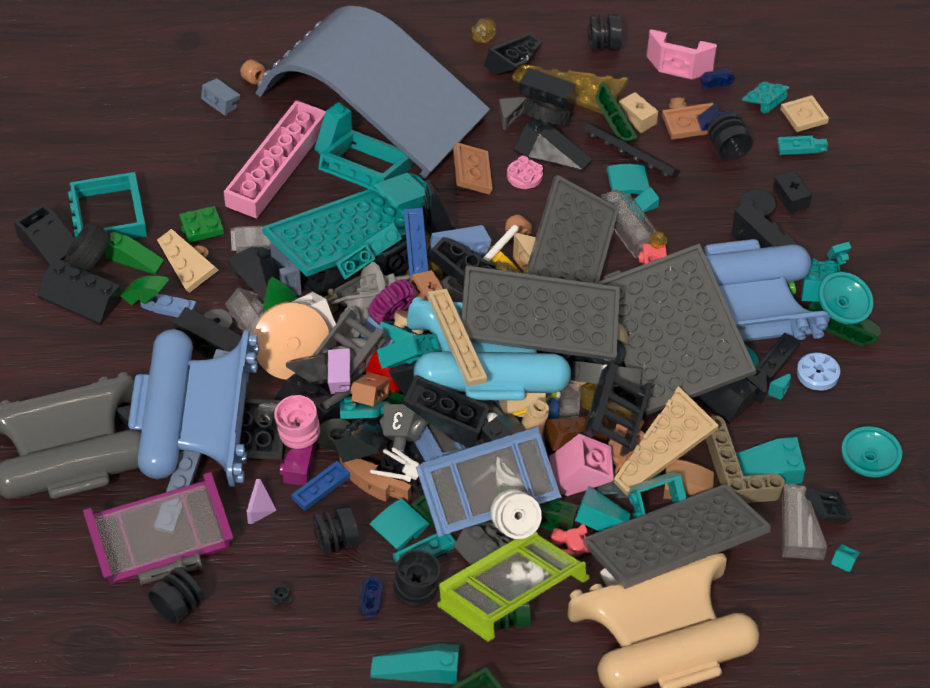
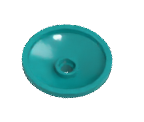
M836 272L828 275L820 284L818 291L819 302L823 310L828 312L829 316L835 321L849 325L858 324L870 315L873 309V296L869 287L859 277L846 272Z
M867 426L852 430L844 438L841 447L845 463L853 471L867 477H883L891 474L898 468L902 459V449L898 440L889 432L877 427Z

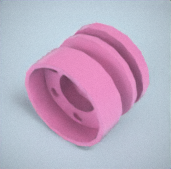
M292 395L278 403L275 409V421L279 437L286 446L302 449L311 446L317 441L320 435V424L317 409L312 400L302 395Z

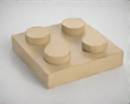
M813 96L781 104V111L796 132L828 123V116Z

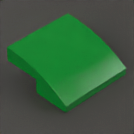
M271 277L268 281L262 308L268 310L277 304L292 302L298 298L286 285Z

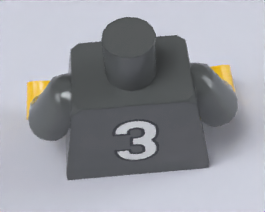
M385 404L384 416L380 419L384 436L393 440V448L401 452L405 450L406 441H417L421 432L429 424L404 404Z

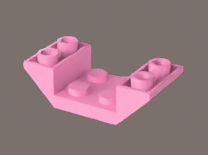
M650 29L647 58L659 72L688 79H694L713 72L717 44L700 41L697 50L666 43L667 33Z

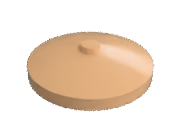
M285 302L271 307L259 318L253 330V334L258 335L257 343L260 345L259 355H256V359L271 375L281 379H288L295 372L286 367V362L292 359L312 356L329 334L326 322L317 311L302 303Z

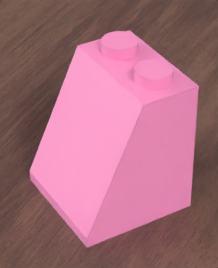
M578 434L549 456L559 491L563 495L569 496L587 490L588 486L594 488L614 480L611 446L582 434Z

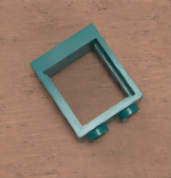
M426 334L407 337L380 348L377 352L381 367L385 369L395 368L400 364H408L409 366L412 364V361H417L423 354L441 352L437 334Z
M670 472L629 486V500L635 510V513H633L634 518L645 515L640 494L642 491L668 483L672 504L686 499L681 475Z

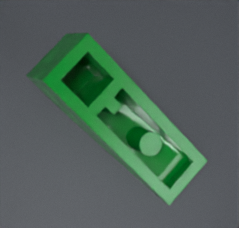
M113 231L110 234V241L105 250L106 259L155 275L158 273L164 263V259L129 236Z

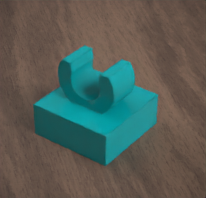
M846 242L832 246L827 253L829 260L836 258L839 265L846 264V261L849 260L847 253L851 250L850 243Z

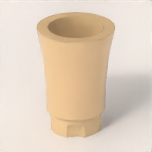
M533 400L527 407L521 421L526 430L539 427L542 439L549 411L547 403L541 400Z

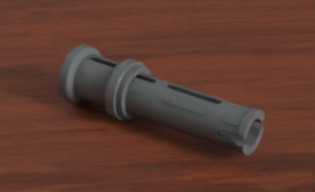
M198 552L187 558L182 559L179 557L176 559V562L139 572L138 576L141 586L163 579L174 568H180L185 572L196 569L203 570Z

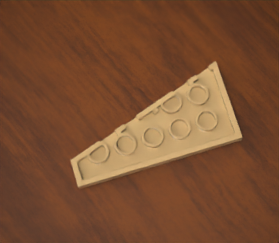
M678 386L661 414L656 417L643 436V440L636 446L629 460L625 462L615 476L614 483L628 496L630 493L629 486L653 478L718 430L719 425Z

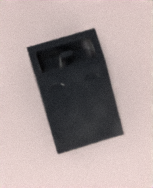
M44 203L14 221L17 237L49 266L56 258L62 260L66 257L68 249L75 239L58 216Z

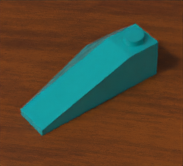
M438 643L375 656L372 659L370 677L454 684L457 682L460 645Z

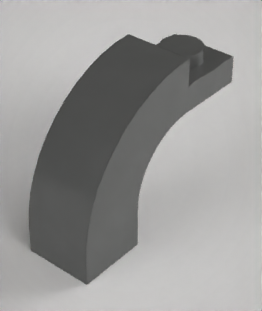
M573 361L571 380L598 384L601 371L607 365ZM618 366L617 377L640 388L642 369Z

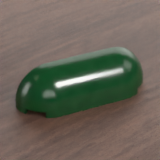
M603 81L598 86L595 98L612 130L621 140L623 139L627 142L638 140L636 133L605 81Z
M819 301L811 303L808 308L809 311H824ZM830 317L828 326L824 330L859 346L876 342L881 334L880 327L869 319H865L858 324L849 325L837 322Z

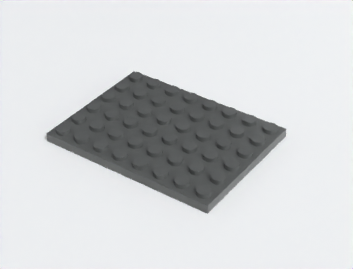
M700 243L595 283L620 287L618 322L625 327L629 336V345L619 343L624 350L623 361L627 368L642 369L640 388L648 382L652 384L650 388L651 396L646 402L644 409L645 415L664 409L678 386L690 398L757 374Z

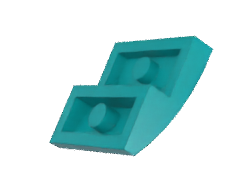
M618 164L607 167L612 195L628 198L631 193L640 195L650 188L645 166Z
M402 498L386 508L370 523L398 551L413 537L417 539L430 525Z

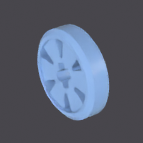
M809 353L803 356L798 363L797 377L803 385L810 389L827 390L835 386L839 380L840 366L833 357L827 354Z

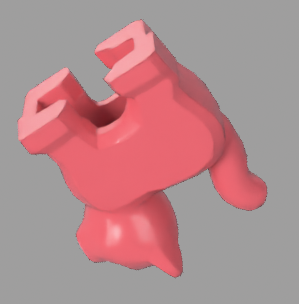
M581 524L579 528H572L567 531L559 528L553 530L551 534L552 544L557 547L565 543L567 550L563 551L570 556L579 557L584 553H590L583 545V538L586 537L585 533H587L584 524Z

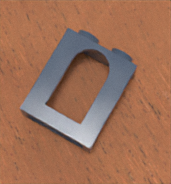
M270 242V253L276 268L285 267L279 269L280 282L286 285L296 296L301 295L300 270Z

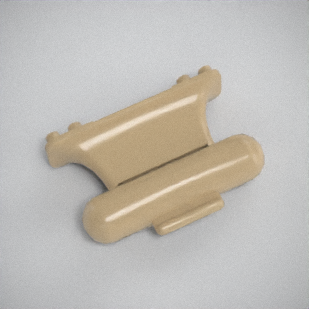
M718 552L627 589H624L620 584L602 588L601 584H596L590 588L588 593L583 594L581 590H576L570 594L571 601L568 606L569 620L572 622L595 620L610 630L621 648L609 651L603 655L598 663V676L604 688H641L659 682L661 688H683L720 676L722 671L718 663L747 655L755 649L759 643V631L757 624L750 616L743 613H733L716 618L710 598L711 583L724 574L727 562L724 554Z

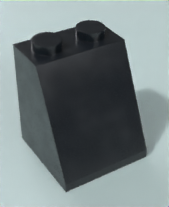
M337 266L307 277L300 271V282L308 292H314L325 297L328 295L329 289L332 288L334 290L358 277L360 270L347 279L342 277Z

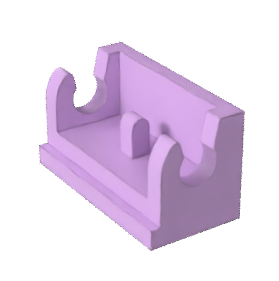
M350 348L328 350V385L331 394L350 390V386H346L350 385Z

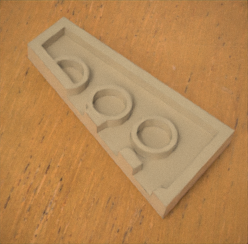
M172 229L157 239L184 288L189 293L218 271L214 265Z

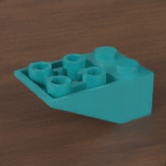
M404 173L374 185L379 190V194L384 198H388L391 201L390 204L397 209L422 208L426 182L416 174Z
M811 258L810 272L801 280L802 301H819L818 291L820 284L828 275L841 272L839 263L832 260L820 262Z

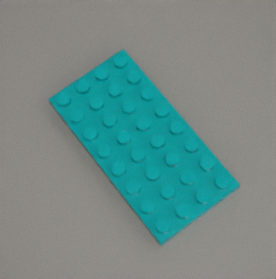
M368 189L263 227L262 233L307 277L336 266L335 262L351 247L370 233L377 232L389 223H394L402 239L406 238L405 209L393 207L388 198H384L378 192Z

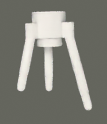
M392 448V451L396 454L386 449L383 452L404 464L402 472L405 475L370 470L371 474L403 479L410 482L411 478L414 480L418 478L416 467L420 465L401 451Z

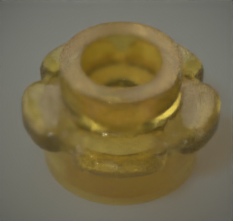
M661 231L653 232L650 235V245L655 249L664 248L665 244H667V237Z

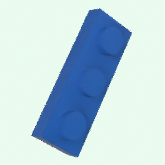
M336 461L291 494L292 500L306 511L348 480L350 472Z

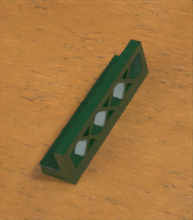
M500 485L495 495V498L500 493L515 488ZM557 499L539 504L541 517L548 520L547 522L541 521L539 528L550 531L556 528L564 531L573 528L578 505ZM558 522L567 523L568 528L560 526Z

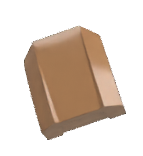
M678 458L665 468L666 474L675 472L681 475L686 499L713 489L714 472L697 463ZM668 483L664 486V499H671Z

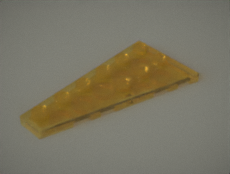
M528 65L518 67L513 74V80L520 82L526 70L531 68L575 83L576 104L601 114L603 113L595 98L598 86L605 81L616 100L628 83V78L623 77L622 80L612 79L613 76L606 75V78L596 77L592 73L576 71L564 73L559 72V69L548 71L543 70L541 67Z

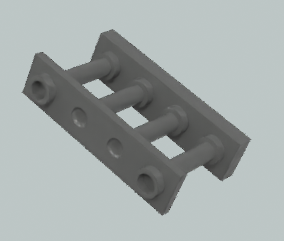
M348 308L340 315L339 321L313 355L328 354V350H332L337 342L346 348H350L356 354V357L350 363L351 385L358 380L367 368L373 352L382 348L389 337L378 328L375 332L365 328L355 320L357 315ZM349 326L368 339L363 347L360 348L343 336Z

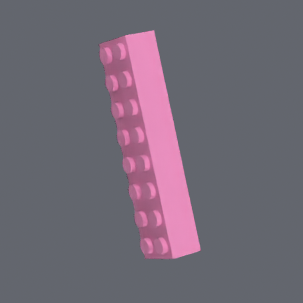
M296 100L224 190L225 206L258 218L317 141L326 111Z

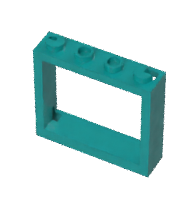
M351 130L320 154L318 169L379 193V190L374 186L376 183L407 173L411 170L413 161L398 147ZM353 148L394 165L382 174L339 156L348 149Z
M135 172L70 182L71 191L68 192L69 201H73V203H70L71 213L75 214V216H72L73 226L78 228L74 230L75 238L83 229L79 198L130 189L137 223L103 229L108 231L109 234L113 231L129 236L132 239L147 236Z

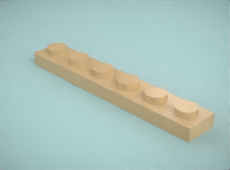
M447 289L428 292L427 298L467 387L486 383L487 376Z

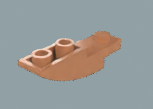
M340 458V464L350 472L349 479L368 494L387 502L389 496L397 499L402 498L405 502H409L411 498V485L407 482L371 474L370 470L378 471V465L370 461L358 458L342 463Z

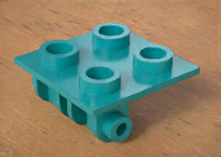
M762 82L757 88L750 91L742 101L758 103L761 105V112L768 113L787 98L786 91L790 87Z

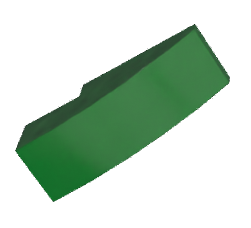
M146 276L136 279L130 283L120 296L131 306L138 300L146 304L163 288L169 279L164 276Z

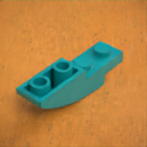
M389 223L356 243L335 264L342 277L347 279L375 260L377 255L402 238L394 223Z

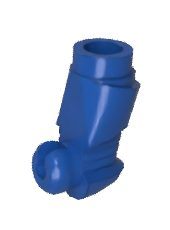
M551 398L547 402L549 406L547 419L559 418L558 410L560 405L557 399Z

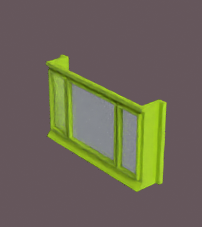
M535 531L531 536L524 539H514L440 583L441 601L438 602V607L489 642L495 638L493 624L495 621L570 575L583 583L589 580V575L586 574L584 561L580 562L539 536Z

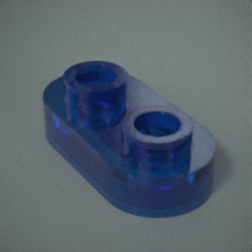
M730 69L705 72L700 77L701 85L705 89L728 86L735 80V76Z
M368 577L362 582L359 611L366 617H373L380 611L383 584L379 578Z

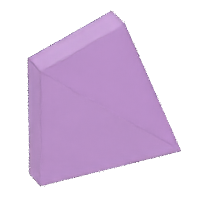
M256 479L247 509L249 524H253L277 511L260 479Z

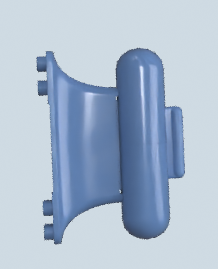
M756 239L705 246V257L743 342L781 337L783 333L794 336L799 341L805 339V335L812 334L815 339L824 336L823 331L828 326L830 319L828 312L804 309L794 299L787 285L788 282L804 279L810 272L811 257L806 249L800 245L793 244L760 248L759 242Z
M171 329L157 335L153 345L150 374H138L135 377L128 422L130 429L141 430L137 462L143 474L153 479L167 478L174 473L177 467L179 449L199 452L216 460L224 468L229 486L235 487L236 483H244L245 472L242 470L243 464H246L247 452H245V444H240L249 372L257 373V361L255 359L256 355H259L260 345L257 343V334H251L250 330H244L239 344L231 352L208 360H191L193 351L192 341L183 331Z

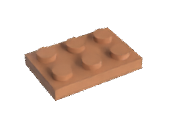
M713 103L662 110V117L671 140L708 134L707 130L710 123L718 117Z
M456 142L453 146L457 186L490 194L492 191L488 151Z

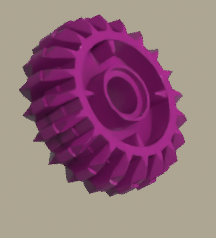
M407 279L396 280L389 286H386L372 299L368 311L378 323L393 320L395 311L408 308L412 300L416 298L417 292L413 284Z

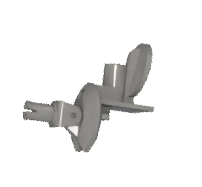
M371 262L368 266L366 265L362 268L360 277L361 288H357L359 295L346 296L331 301V303H346L347 308H345L344 312L350 308L357 315L355 320L364 325L370 316L368 308L372 299L392 282L400 279H410V276L395 277L394 273L384 276L379 266L375 262ZM349 326L343 336L350 340L358 338L359 332Z

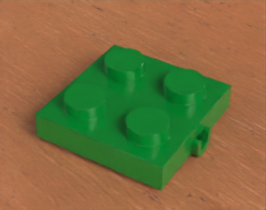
M215 206L179 214L182 223L181 229L183 234L185 233L188 243L224 235L222 221L218 216Z

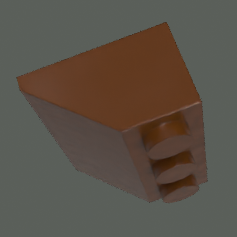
M588 415L547 419L543 435L551 450H558L578 434H583ZM603 417L601 423L604 427L611 430L606 418ZM600 433L591 437V439L604 444L608 439Z

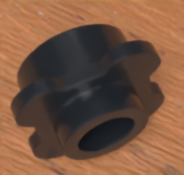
M277 585L270 590L274 606L283 603L290 604L292 602V597L289 594L291 591L290 587Z

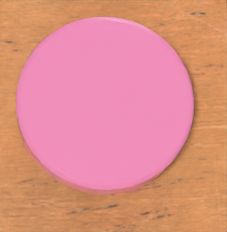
M526 156L519 157L517 161L511 163L507 168V179L510 184L517 188L530 189L536 187L542 181L543 167L535 161L529 160Z

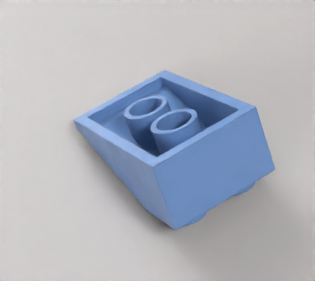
M483 225L432 233L427 256L440 239L445 237L465 247V250L473 254L475 252L483 258L489 252L492 240Z

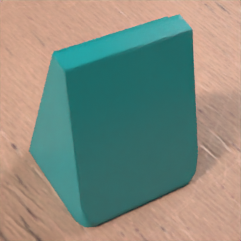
M650 187L636 197L634 202L641 212L644 213L658 208L659 197Z
M786 374L772 381L769 386L768 395L779 400L783 399L789 388L791 375Z
M841 544L835 552L832 565L850 572L860 552Z

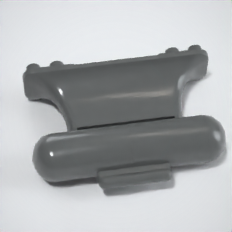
M122 372L118 374L117 378L101 377L98 382L88 386L21 402L11 403L9 400L0 402V434H4L11 439L20 455L19 457L0 462V496L6 499H17L48 491L51 498H58L106 486L110 481L109 475L138 469L137 459L141 430L130 429L118 433L115 431L117 408L120 405L131 403L134 378L129 376L127 372Z

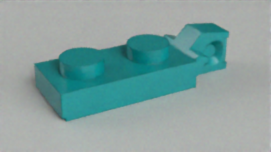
M813 136L779 137L777 139L779 155L827 151L828 146L827 139H816Z

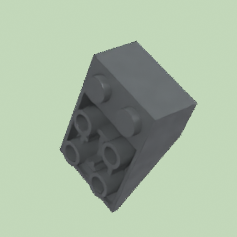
M490 521L463 528L454 547L472 565L513 541L514 538L506 536ZM520 553L513 554L483 573L495 570Z

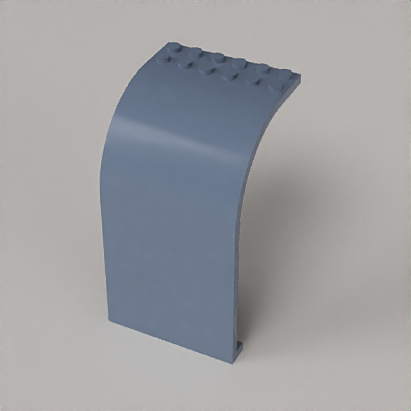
M359 6L338 8L323 21H319L313 31L310 30L302 41L299 40L294 45V49L288 50L282 60H278L271 70L268 69L263 74V79L257 84L259 88L256 91V94L261 98L288 71L305 73L319 79L336 91L422 169L419 175L423 179L453 150L455 143H460L490 110L394 22L373 10Z

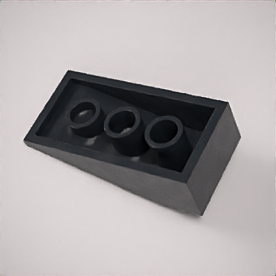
M415 375L402 403L451 440L469 448L474 446L490 408L488 405L418 375Z

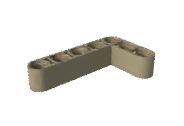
M711 416L719 426L718 430L706 438V442L720 485L727 484L746 503L778 500L785 484L783 477L777 474L743 476L724 419L719 416Z

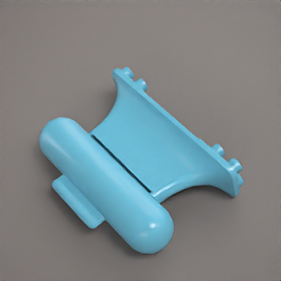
M417 297L409 305L406 319L407 326L412 330H429L433 334H437L442 352L423 354L414 366V377L418 375L455 392H466V396L474 400L513 401L523 400L525 393L560 392L568 385L571 379V368L568 361L557 354H538L537 350L471 341L487 376V381L484 384L467 387L429 301H424L422 298ZM453 302L461 319L462 302Z

